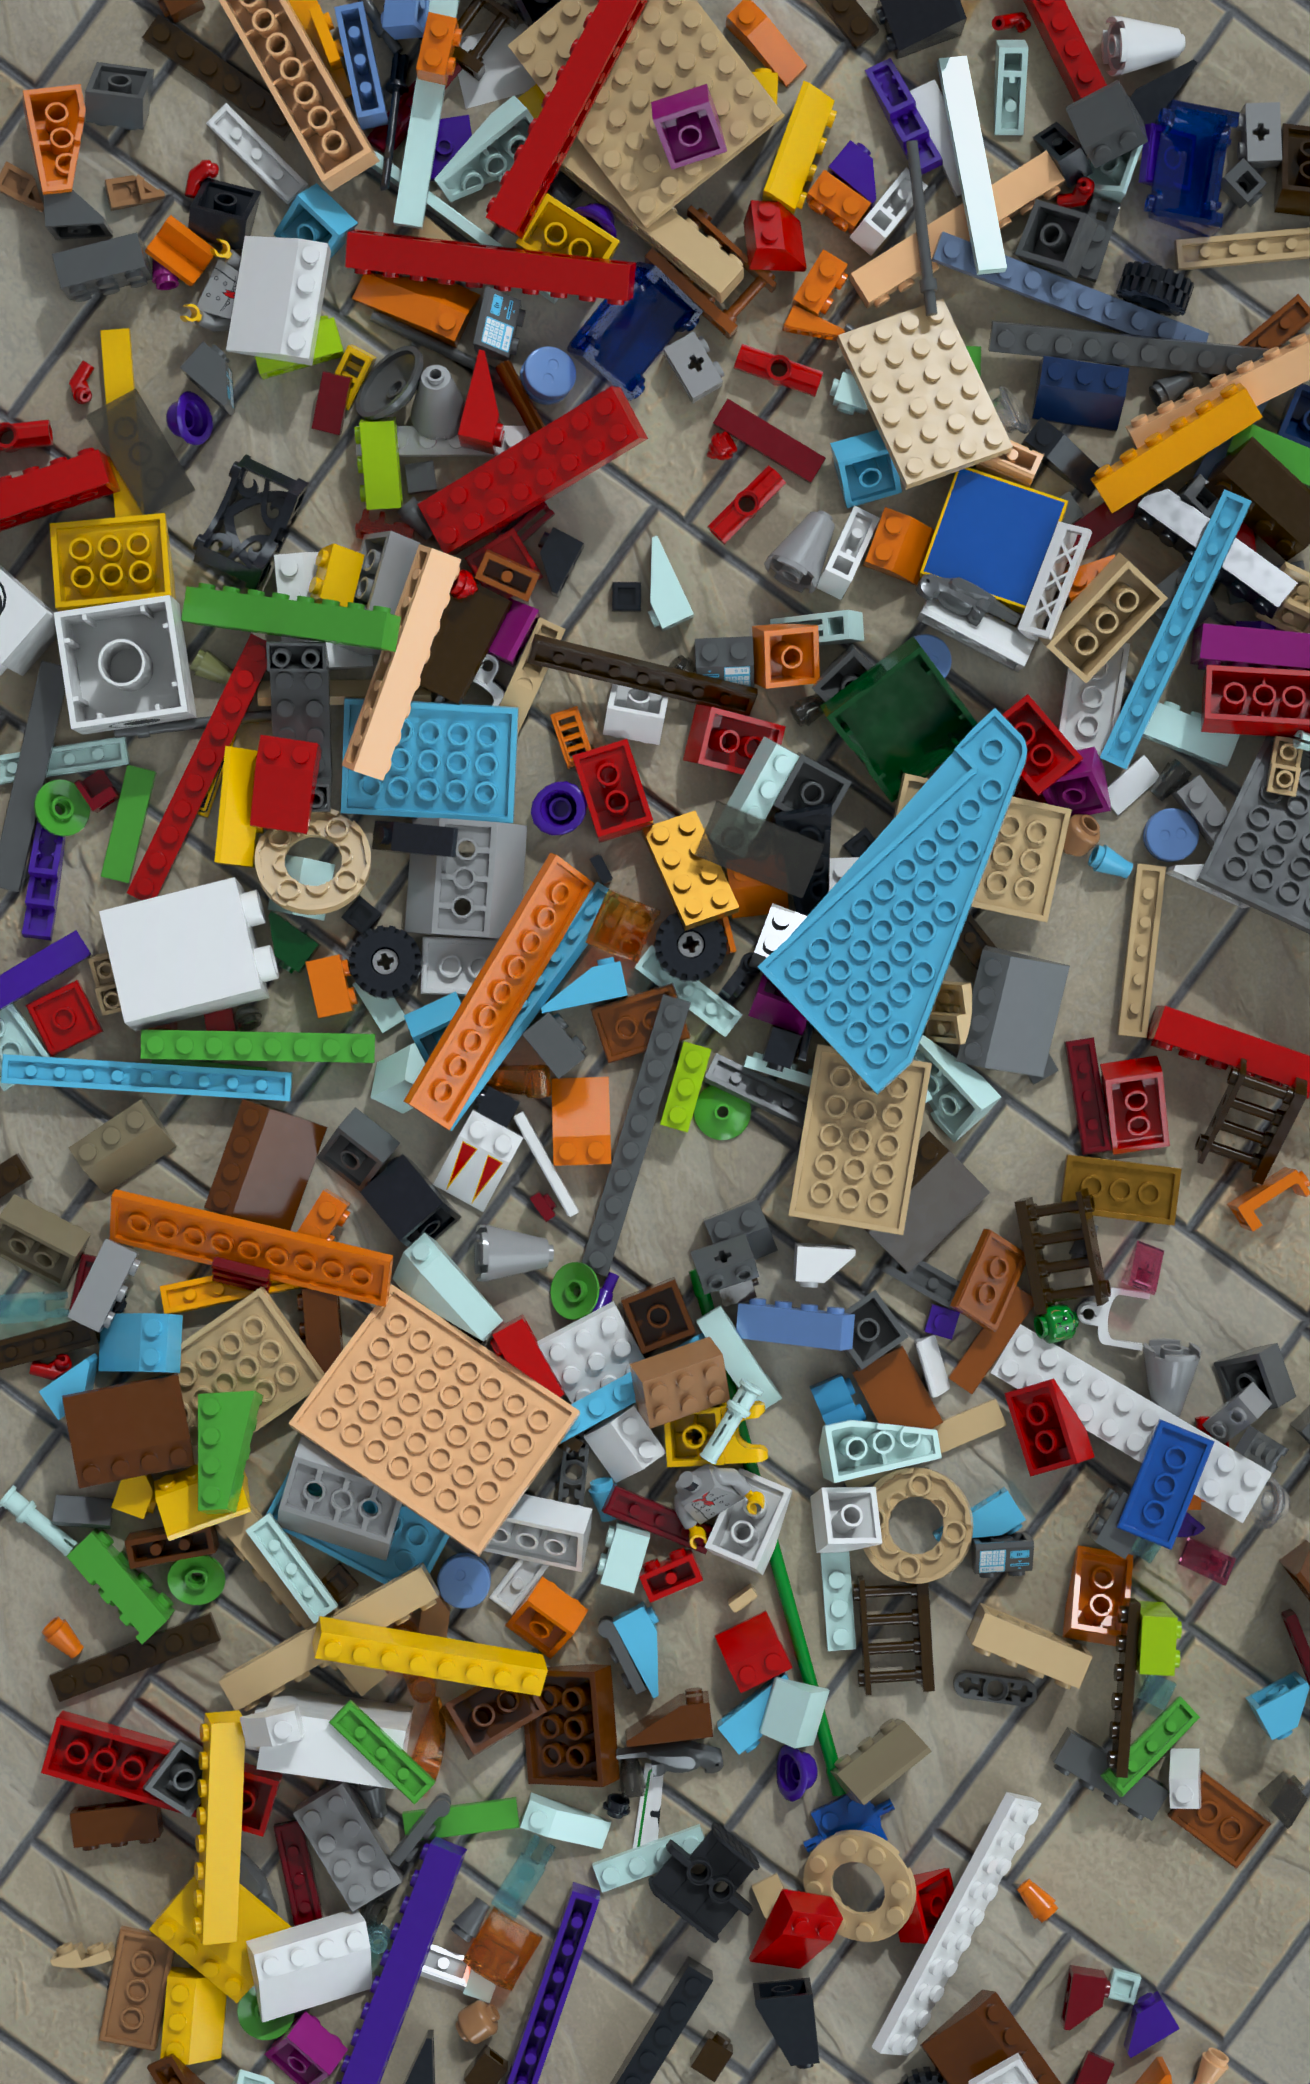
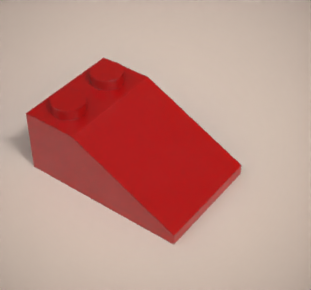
M479 350L458 437L461 447L495 455L496 447L501 448L505 436L504 424L500 422L485 351Z
M1029 694L1002 714L1023 736L1026 742L1027 759L1020 778L1037 796L1083 760V757Z
M696 704L683 761L743 775L763 737L765 736L782 745L786 726L715 707Z
M260 735L255 765L250 826L308 835L322 753L318 743Z
M628 739L572 756L599 843L640 831L642 828L654 824Z
M1157 1055L1100 1064L1113 1155L1169 1147L1163 1071Z
M523 1314L503 1324L492 1333L493 1338L490 1339V1344L497 1356L503 1355L507 1362L558 1397L564 1395L562 1386L539 1348L537 1339Z
M1054 1378L1004 1393L1030 1477L1095 1458L1086 1428Z
M782 1889L749 1956L750 1962L801 1969L833 1941L843 1921V1917L831 1896Z

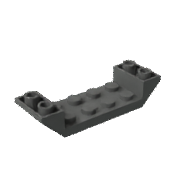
M267 641V671H270L272 736L319 744L322 753L312 812H330L332 744L329 660L326 642Z

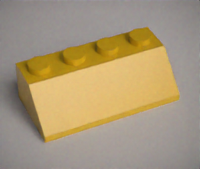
M803 81L762 197V201L780 202L793 215L797 208L802 210L807 197V192L803 191L806 181L811 183L817 170V165L813 164L816 154L822 156L827 142V138L823 137L826 127L832 128L837 115V111L833 110L835 100L807 81Z
M225 746L215 863L255 868V851L259 840V833L263 834L265 829L250 826L255 765L258 753L256 750Z

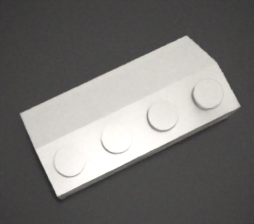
M933 598L932 601L926 600L916 619L1016 672H1019L1025 666L1036 642L1035 640L1027 639L1018 630L1019 624L1017 627H1014L993 614L985 613L983 619L976 627L969 623L967 616L948 610L937 598Z
M523 1494L484 1551L582 1572L591 1531L592 1509Z

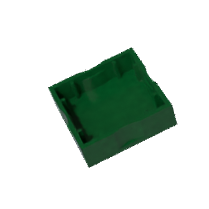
M914 636L820 706L826 718L849 748L858 756L868 773L891 803L898 799L903 773L926 778L935 767L947 760L958 744L978 724Z

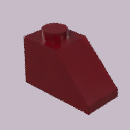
M1074 1965L1069 1966L1060 2020L1064 2030L1070 2031L1103 2007L1104 1998L1109 1997L1111 1987L1110 1980H1107L1104 1970Z

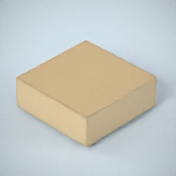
M750 1583L728 1599V1605L734 1613H737L757 1598L756 1589Z

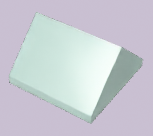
M1143 145L1098 168H1095L1091 160L1088 159L1093 173L1087 177L1092 179L1095 184L1092 195L1121 203L1128 189Z
M286 855L285 867L288 874L303 885L319 886L333 879L335 864L292 855ZM271 899L269 900L268 910L325 920L326 914H298L284 909Z
M415 1043L377 1062L371 1098L402 1114L413 1109V1107L404 1102V1099L425 1065Z
M775 1677L759 1732L793 1748L814 1745L830 1690Z

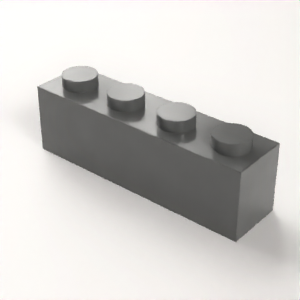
M1067 1727L1050 1755L1055 1763L1054 1768L1066 1776L1072 1773L1079 1777L1078 1782L1091 1791L1095 1787L1104 1792L1103 1797L1114 1805L1118 1806L1119 1802L1129 1807L1127 1811L1140 1820L1146 1817L1153 1821L1169 1794L1166 1785L1145 1774L1123 1797H1119L1100 1776L1108 1768V1750Z

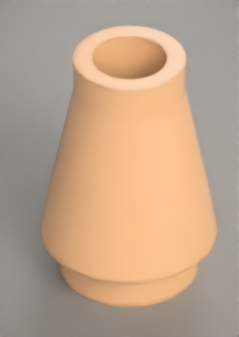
M1212 2047L1207 2052H1203L1193 2084H1215L1229 2068V2058L1227 2055Z

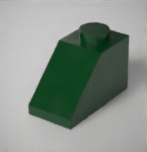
M271 911L268 918L274 954L280 959L278 965L291 974L294 970L302 973L306 967L305 962L312 959L321 944L275 911Z

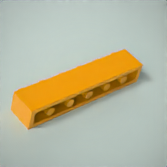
M1241 383L1228 385L1220 391V396L1213 401H1203L1195 407V412L1188 417L1181 416L1172 421L1169 425L1170 428L1163 433L1156 432L1145 439L1143 446L1136 450L1131 448L1121 454L1120 460L1111 466L1106 464L1094 473L1095 476L1091 478V481L1111 513L1116 512L1261 419L1263 416L1247 389Z

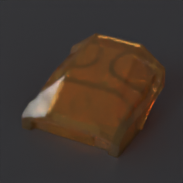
M608 889L585 942L611 954L638 963L643 945L647 942L646 938L649 932L652 931L651 928L654 920L657 919L661 910Z
M494 1906L481 1926L477 1937L473 1940L463 1957V1961L474 1972L498 1987L512 1991L543 1936L523 1927Z

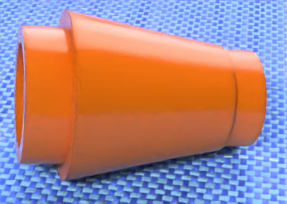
M59 1616L52 1619L41 1632L45 1636V1641L68 1655L71 1659L75 1658L84 1648L66 1619L62 1620Z
M1030 1878L1017 1888L1034 1919L1038 1918L1043 1923L1057 1911L1058 1907L1054 1903L1056 1900L1032 1882Z

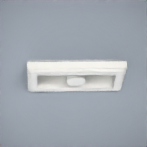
M1145 755L1137 759L1127 770L1108 785L1111 809L1117 816L1161 778Z
M929 1335L915 1339L914 1344L929 1394L933 1398L948 1391L950 1384L936 1336Z
M432 1944L420 1976L463 1991L467 1985L475 1959Z

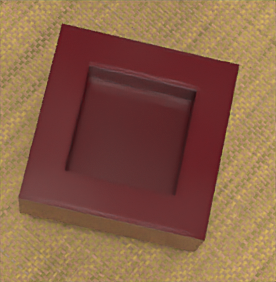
M538 1191L530 1197L531 1202L546 1222L556 1216L553 1209L557 1205L548 1193L543 1195Z

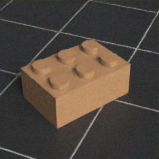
M711 1337L630 1364L637 1410L650 1429L717 1406L730 1399L723 1354Z

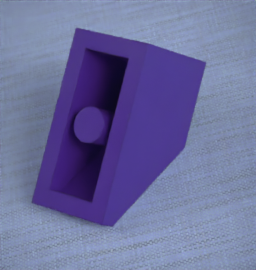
M850 140L828 166L827 172L871 202L870 210H872L876 203L873 158L870 157L871 152L859 142L855 144Z
M1158 1991L1153 1994H1144L1138 1999V2003L1133 2005L1124 2041V2047L1130 2058L1180 2029Z

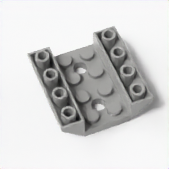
M413 818L412 824L458 828L455 857L410 854L405 932L499 939L522 901L528 826L448 818ZM464 841H470L475 846L474 854L467 858L462 857L458 851L459 845ZM464 898L470 902L471 910L468 914L458 915L456 913L454 905L457 900Z
M302 1435L283 1492L277 1522L281 1528L387 1561L402 1503ZM311 1483L319 1484L323 1490L322 1495L314 1496L310 1494L308 1485ZM366 1501L375 1502L378 1506V1512L374 1514L366 1512L363 1508V1503Z

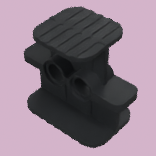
M713 1822L711 1825L712 1830L692 1854L686 1852L670 1839L666 1844V1849L672 1856L654 1877L650 1876L648 1881L651 1891L661 1902L674 1910L677 1915H680L682 1919L687 1921L692 1927H695L706 1938L716 1943L719 1940L718 1934L738 1910L747 1916L753 1911L752 1905L738 1894L736 1890L754 1869L758 1870L760 1866L756 1856L748 1847H745L741 1841H738L736 1837L731 1835L726 1829H723L721 1825ZM700 1863L706 1866L705 1870L700 1874L691 1872V1868L695 1864ZM723 1881L728 1884L727 1888L722 1892L713 1890V1886L717 1882Z

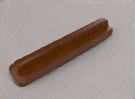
M506 360L498 364L496 371L530 435L545 427L511 361Z

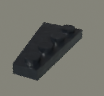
M832 803L775 813V821L796 912L808 916L828 893Z

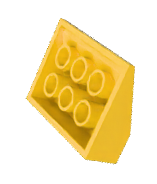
M165 513L49 523L55 608L58 612L170 595L176 600L174 572Z
M194 1874L160 1912L149 1930L233 2001L238 2003L254 1985L246 1941L288 1929L291 1926L239 1883L237 1942L202 1945L198 1935H194L192 1929V1919L197 1917L193 1892L198 1889V1880H196Z

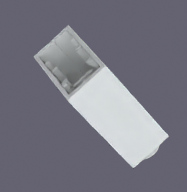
M235 877L99 911L124 1023L135 1032L270 998L266 982L279 978L277 963L271 945L258 948L253 926L266 923L258 890L245 892Z
M286 1688L273 1696L269 1703L260 1702L255 1708V1713L298 1703L305 1730L302 1739L273 1747H246L245 1743V1749L259 1751L257 1769L398 1789L343 1737L329 1721L351 1699L407 1753L414 1706Z

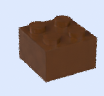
M675 1277L621 1297V1302L642 1354L696 1333Z

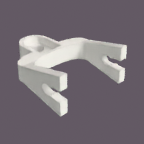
M486 654L473 682L484 687L493 696L494 703L492 706H499L504 696V691L493 680L499 671L500 663L494 655ZM486 660H490L493 663L491 671H487L484 667ZM438 695L435 702L443 703L445 698Z
M1111 1287V1296L1108 1297L1109 1301L1104 1305L1097 1306L1094 1301H1084L1078 1306V1319L1084 1324L1098 1326V1337L1102 1344L1142 1351V1343L1116 1340L1110 1337L1108 1332V1316L1111 1304L1116 1296L1125 1295L1150 1299L1149 1292ZM1085 1309H1092L1094 1311L1093 1317L1085 1318L1083 1316Z

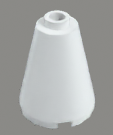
M1121 16L1109 17L1106 20V23H1110L1109 29L1103 30L1102 60L1103 64H1109L1111 70L1106 72L1110 76L1123 75L1176 59L1185 49V36L1181 34L1178 28Z

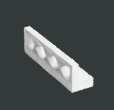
M1058 521L1018 626V630L1027 639L1035 641L1038 640V637L1052 639L1092 534L1090 529ZM1077 535H1082L1078 545L1073 547ZM1067 561H1069V570L1063 574ZM1058 588L1060 591L1059 596L1056 600L1053 601L1054 595ZM1048 614V625L1046 627V630H1042L1043 624Z

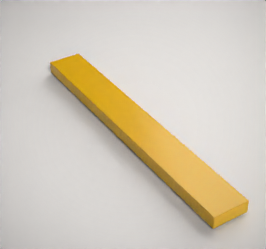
M129 328L100 330L110 459L120 488L119 492L113 493L115 517L145 515L131 330Z

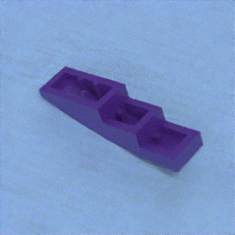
M889 58L866 69L867 79L907 160L906 142L917 140L921 175L942 166L943 159L930 138L927 125L916 108V101L892 59Z
M38 819L28 869L29 882L25 899L26 912L22 936L52 941L66 836H57L48 832L42 827Z
M77 930L0 975V1010L32 993L43 984L91 956L89 949Z

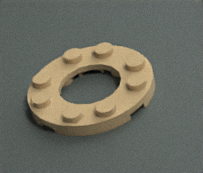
M331 809L330 812H311L308 835L268 829L264 835H261L255 851L256 874L267 896L284 909L305 915L330 913L349 904L365 887L371 871L369 842L360 826L354 820L352 822L341 815L340 811ZM309 837L330 841L338 848L342 857L341 868L335 877L319 886L299 883L288 874L285 867V857L289 849L298 841Z
M903 1468L893 1471L878 1480L872 1487H876L882 1544L863 1548L871 1563L886 1576L897 1581L912 1584L939 1580L956 1569L970 1548L974 1527L972 1511L962 1490L947 1476L927 1468ZM909 1497H922L930 1500L939 1509L943 1517L944 1528L940 1541L932 1550L923 1554H911L903 1551L894 1543L889 1532V1519L892 1510L899 1502Z
M843 1830L822 1840L808 1857L803 1877L806 1893L831 1896L843 1917L837 1934L861 1942L880 1941L897 1933L909 1919L916 1902V1884L911 1868L906 1867L898 1855L900 1852L892 1844L870 1832ZM848 1862L863 1863L880 1876L885 1890V1898L880 1907L870 1912H857L841 1902L839 1894L833 1888V1875L841 1864Z

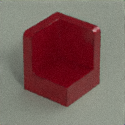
M102 769L96 771L83 781L77 780L74 782L93 812H100L120 798L118 791Z

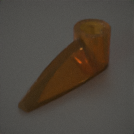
M547 1065L499 1066L486 1083L487 1086H491L499 1091L525 1095L528 1098H545L552 1095L550 1068Z
M433 1695L412 1759L436 1781L444 1754L446 1721L440 1712L443 1706L441 1698Z

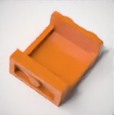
M1284 1167L1265 1179L1263 1185L1257 1184L1227 1205L1241 1227L1253 1232L1263 1226L1254 1213L1255 1209L1290 1187L1295 1194L1307 1197L1310 1195V1191L1307 1188L1310 1186V1182L1302 1171L1298 1172L1296 1169Z

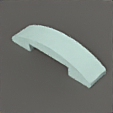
M721 1305L696 1320L706 1338L711 1337L722 1352L725 1369L738 1388L741 1386L739 1383L741 1378L760 1388L764 1393L762 1396H758L755 1401L764 1402L765 1409L782 1399L781 1394L769 1376L765 1375Z

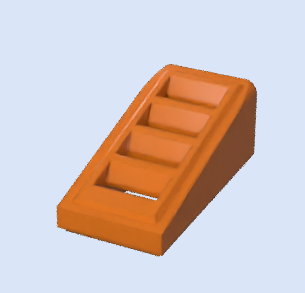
M796 305L792 307L783 326V331L832 341H837L838 335L845 333L844 329Z
M577 706L550 715L568 770L575 768L573 758H570L569 753L583 748L586 751L592 750ZM575 716L576 721L562 726L559 725V720ZM575 727L579 728L580 732L565 737L562 735L563 731ZM582 738L583 743L566 747L565 742Z

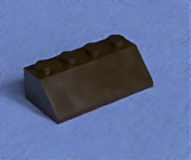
M1253 436L1214 466L1204 486L1219 500L1224 489L1251 500L1252 503L1243 522L1286 562L1310 544V489Z

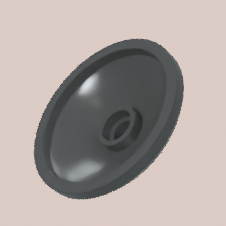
M403 346L380 360L370 371L358 391L356 398L357 413L366 420H378L399 411L408 404L417 391L424 369L422 353L414 346Z

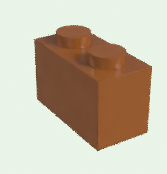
M487 549L475 578L528 602L540 572Z

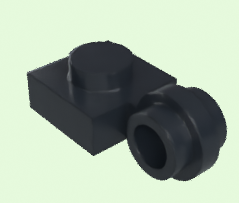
M753 952L746 953L741 958L739 967L717 994L724 1001L727 1002L732 995L737 998L747 985L743 982L744 978L747 975L754 976L760 972L759 969L751 968L747 964V961L751 960Z

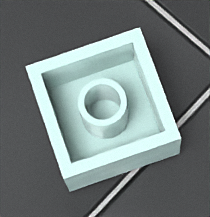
M618 1519L615 1526L609 1525L605 1539V1547H608L607 1554L601 1553L597 1566V1574L601 1575L600 1584L634 1593L650 1539L649 1531Z

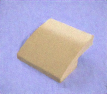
M1285 561L1280 570L1298 582L1296 588L1272 619L1257 612L1255 616L1284 631L1310 633V573Z
M942 982L924 1030L925 1036L931 1041L965 1044L972 1016L971 983Z

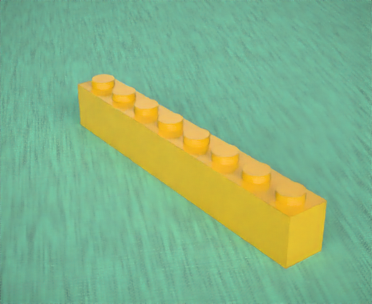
M319 1616L312 1641L314 1657L316 1659L541 1696L548 1672L543 1654Z
M239 1710L205 1713L204 1724L200 1725V1739L204 1743L203 1752H199V1767L202 1770V1779L198 1780L197 1787L198 1795L201 1797V1807H197L196 1817L197 1823L200 1825V1834L196 1835L195 1838L199 1862H195L194 1865L198 1889L193 1892L197 1917L192 1919V1929L194 1935H198L202 1945L237 1942L245 1738L240 1722L242 1714Z

